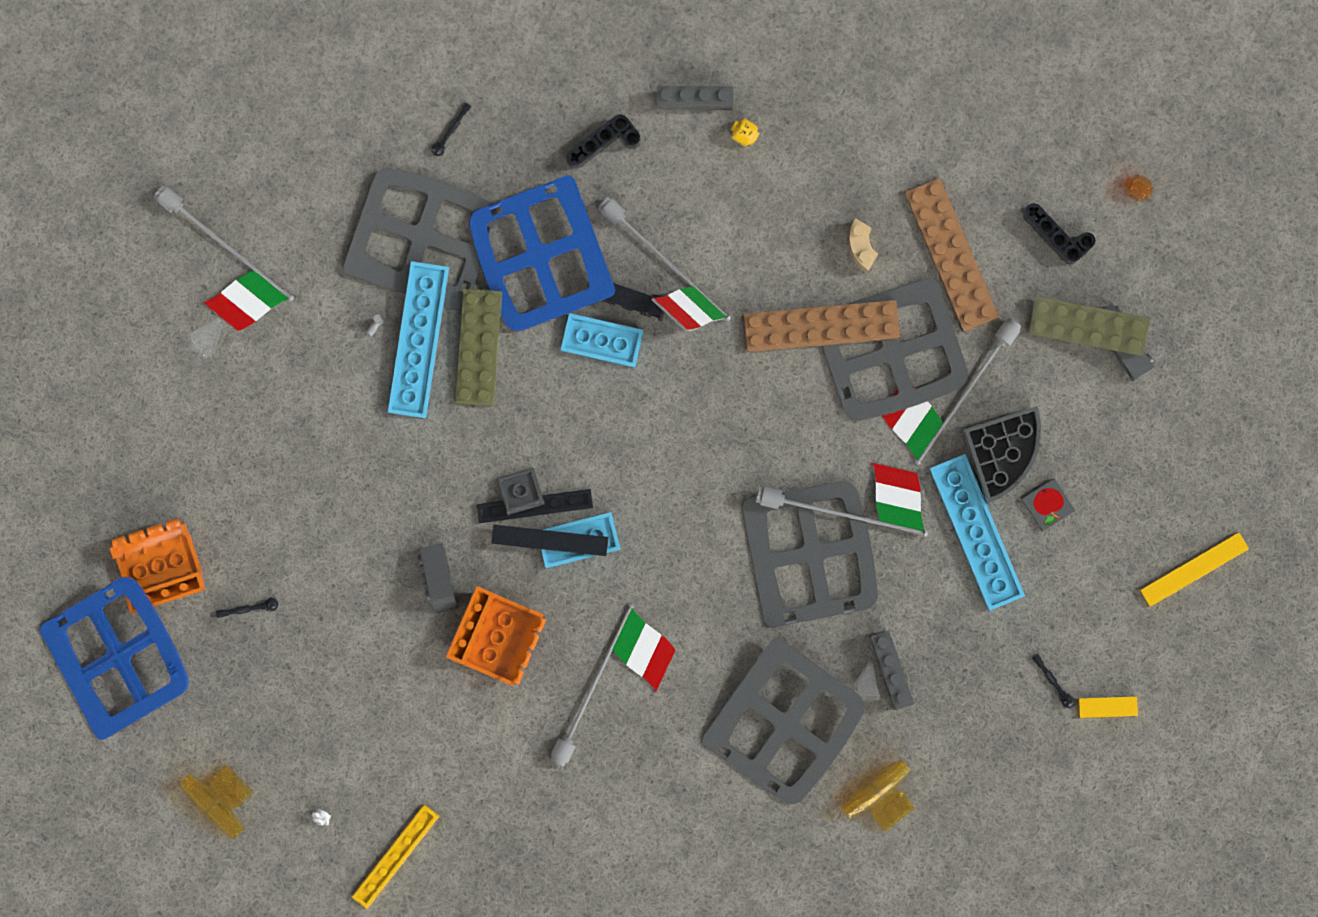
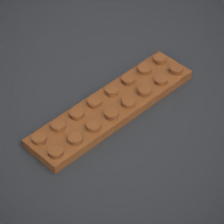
M936 179L905 192L963 332L999 318L941 179Z
M897 300L744 314L748 353L900 339Z

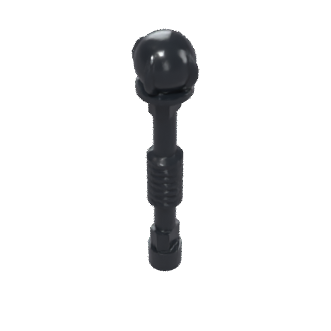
M468 103L463 105L460 114L448 127V131L443 139L432 145L431 150L435 156H442L444 154L446 141L460 125L461 119L471 108Z
M268 598L258 605H245L231 610H217L216 616L217 618H222L230 614H244L258 609L275 611L279 603L274 598Z
M1039 654L1032 657L1033 661L1044 672V676L1049 683L1058 691L1062 705L1065 708H1072L1075 703L1074 698L1061 689L1057 679L1046 668Z

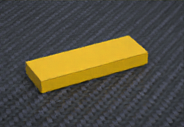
M1137 697L1078 699L1079 718L1138 716Z

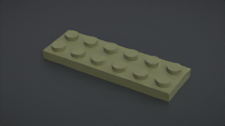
M463 289L456 404L494 406L502 291Z
M1036 296L1029 334L1143 356L1151 318Z

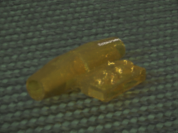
M902 759L884 768L858 788L841 809L850 820L871 809L872 817L884 832L888 831L915 809L906 795L896 789L911 770Z
M227 765L212 779L210 787L191 773L179 784L192 804L216 828L234 840L245 829L232 809L240 807L254 792Z

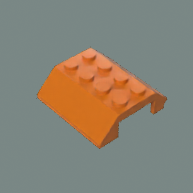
M179 518L166 521V527H163L162 523L148 527V533L146 534L143 529L128 534V540L125 535L111 540L113 545H110V551L113 559L117 561L121 577L135 579L149 598L153 607L205 590L203 572L192 537L185 522H180ZM125 596L130 614L137 613L133 604Z
M476 586L446 658L509 685L519 684L524 674V671L520 669L521 667H527L532 655L528 651L529 649L534 650L539 639L536 632H542L546 619H543L544 614Z

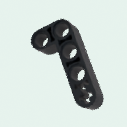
M618 114L572 148L567 154V163L571 168L578 169L618 138L627 148L636 149L641 142L640 134L625 115ZM618 121H623L626 125L624 128L619 129L615 124ZM607 132L611 137L608 140H603L600 137L601 134ZM633 135L637 137V141L629 143L627 138ZM588 144L596 146L595 150L590 152L585 147ZM572 156H579V162L572 161Z
M1036 203L1029 204L1023 212L1025 221L1067 264L1076 263L1095 245V237L1089 232L1082 233L1073 241L1045 210ZM1035 210L1036 214L1030 216V211ZM1040 217H1042V219H1041V220L1038 222V224H1037L1036 221H1037ZM1047 223L1050 226V231L1042 230L1041 224ZM1054 238H1062L1063 245H1057L1054 242ZM1087 238L1090 241V246L1082 245L1081 239ZM1067 252H1075L1076 259H1070Z
M613 283L615 294L610 298L602 300V302L614 306L615 304L620 305L623 309L632 312L633 310L638 311L641 315L650 318L651 316L656 317L659 321L663 320L665 314L652 301L653 298L662 296L656 294L651 296Z

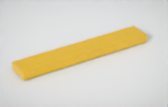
M1237 533L1144 587L1140 592L1148 606L1151 607L1249 548L1241 534Z
M424 804L357 889L352 898L367 909L439 818V815Z

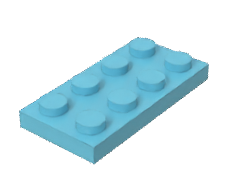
M569 313L561 351L635 368L644 330Z
M611 512L543 529L609 537L607 553L621 550ZM541 549L546 569L597 556Z

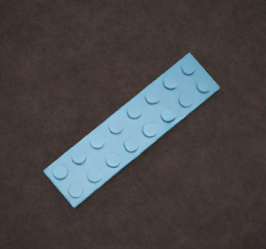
M411 261L388 413L420 418L427 417L449 267Z
M966 454L930 468L931 475L988 611L1024 597L1022 587Z

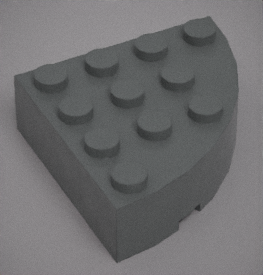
M1037 406L962 431L986 504L1003 497L1013 490L1026 477L1033 466L1039 451L1041 420Z

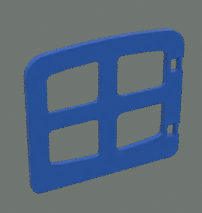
M563 176L552 182L475 211L471 216L470 229L483 273L490 291H502L501 316L505 324L512 330L523 331L610 298L615 294V286L577 183L572 176ZM556 185L557 191L547 195L545 189ZM555 197L558 198L573 233L549 244H542L529 212V207ZM501 206L502 213L492 216L491 210ZM514 213L527 250L523 254L498 263L491 246L487 225L491 221ZM574 249H580L588 275L589 288L562 298L550 269L549 261L558 255ZM527 267H533L536 270L547 304L520 314L511 300L503 278Z
M122 577L115 580L60 615L47 621L40 628L41 635L93 733L99 740L107 739L179 697L189 686V677L167 629L139 583L131 577ZM113 588L115 594L108 598L105 592ZM122 595L127 596L147 627L146 631L126 643H121L118 640L103 611L105 605ZM89 616L105 644L107 652L96 661L81 667L69 641L67 629ZM65 617L68 623L60 626L58 621ZM155 643L170 676V683L149 695L130 660L133 655ZM113 667L118 669L134 699L132 706L115 716L109 714L91 686L92 679Z

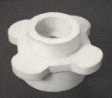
M317 809L316 812L312 813L314 822L321 826L324 824L329 825L331 816L321 809Z

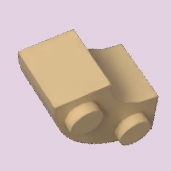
M855 218L849 232V250L857 266L867 273L878 253L873 250L869 241V234L872 228Z

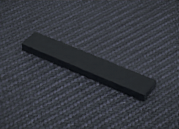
M591 489L542 495L544 505L507 515L504 501L477 504L479 524L593 508Z
M493 524L491 544L607 557L609 537Z

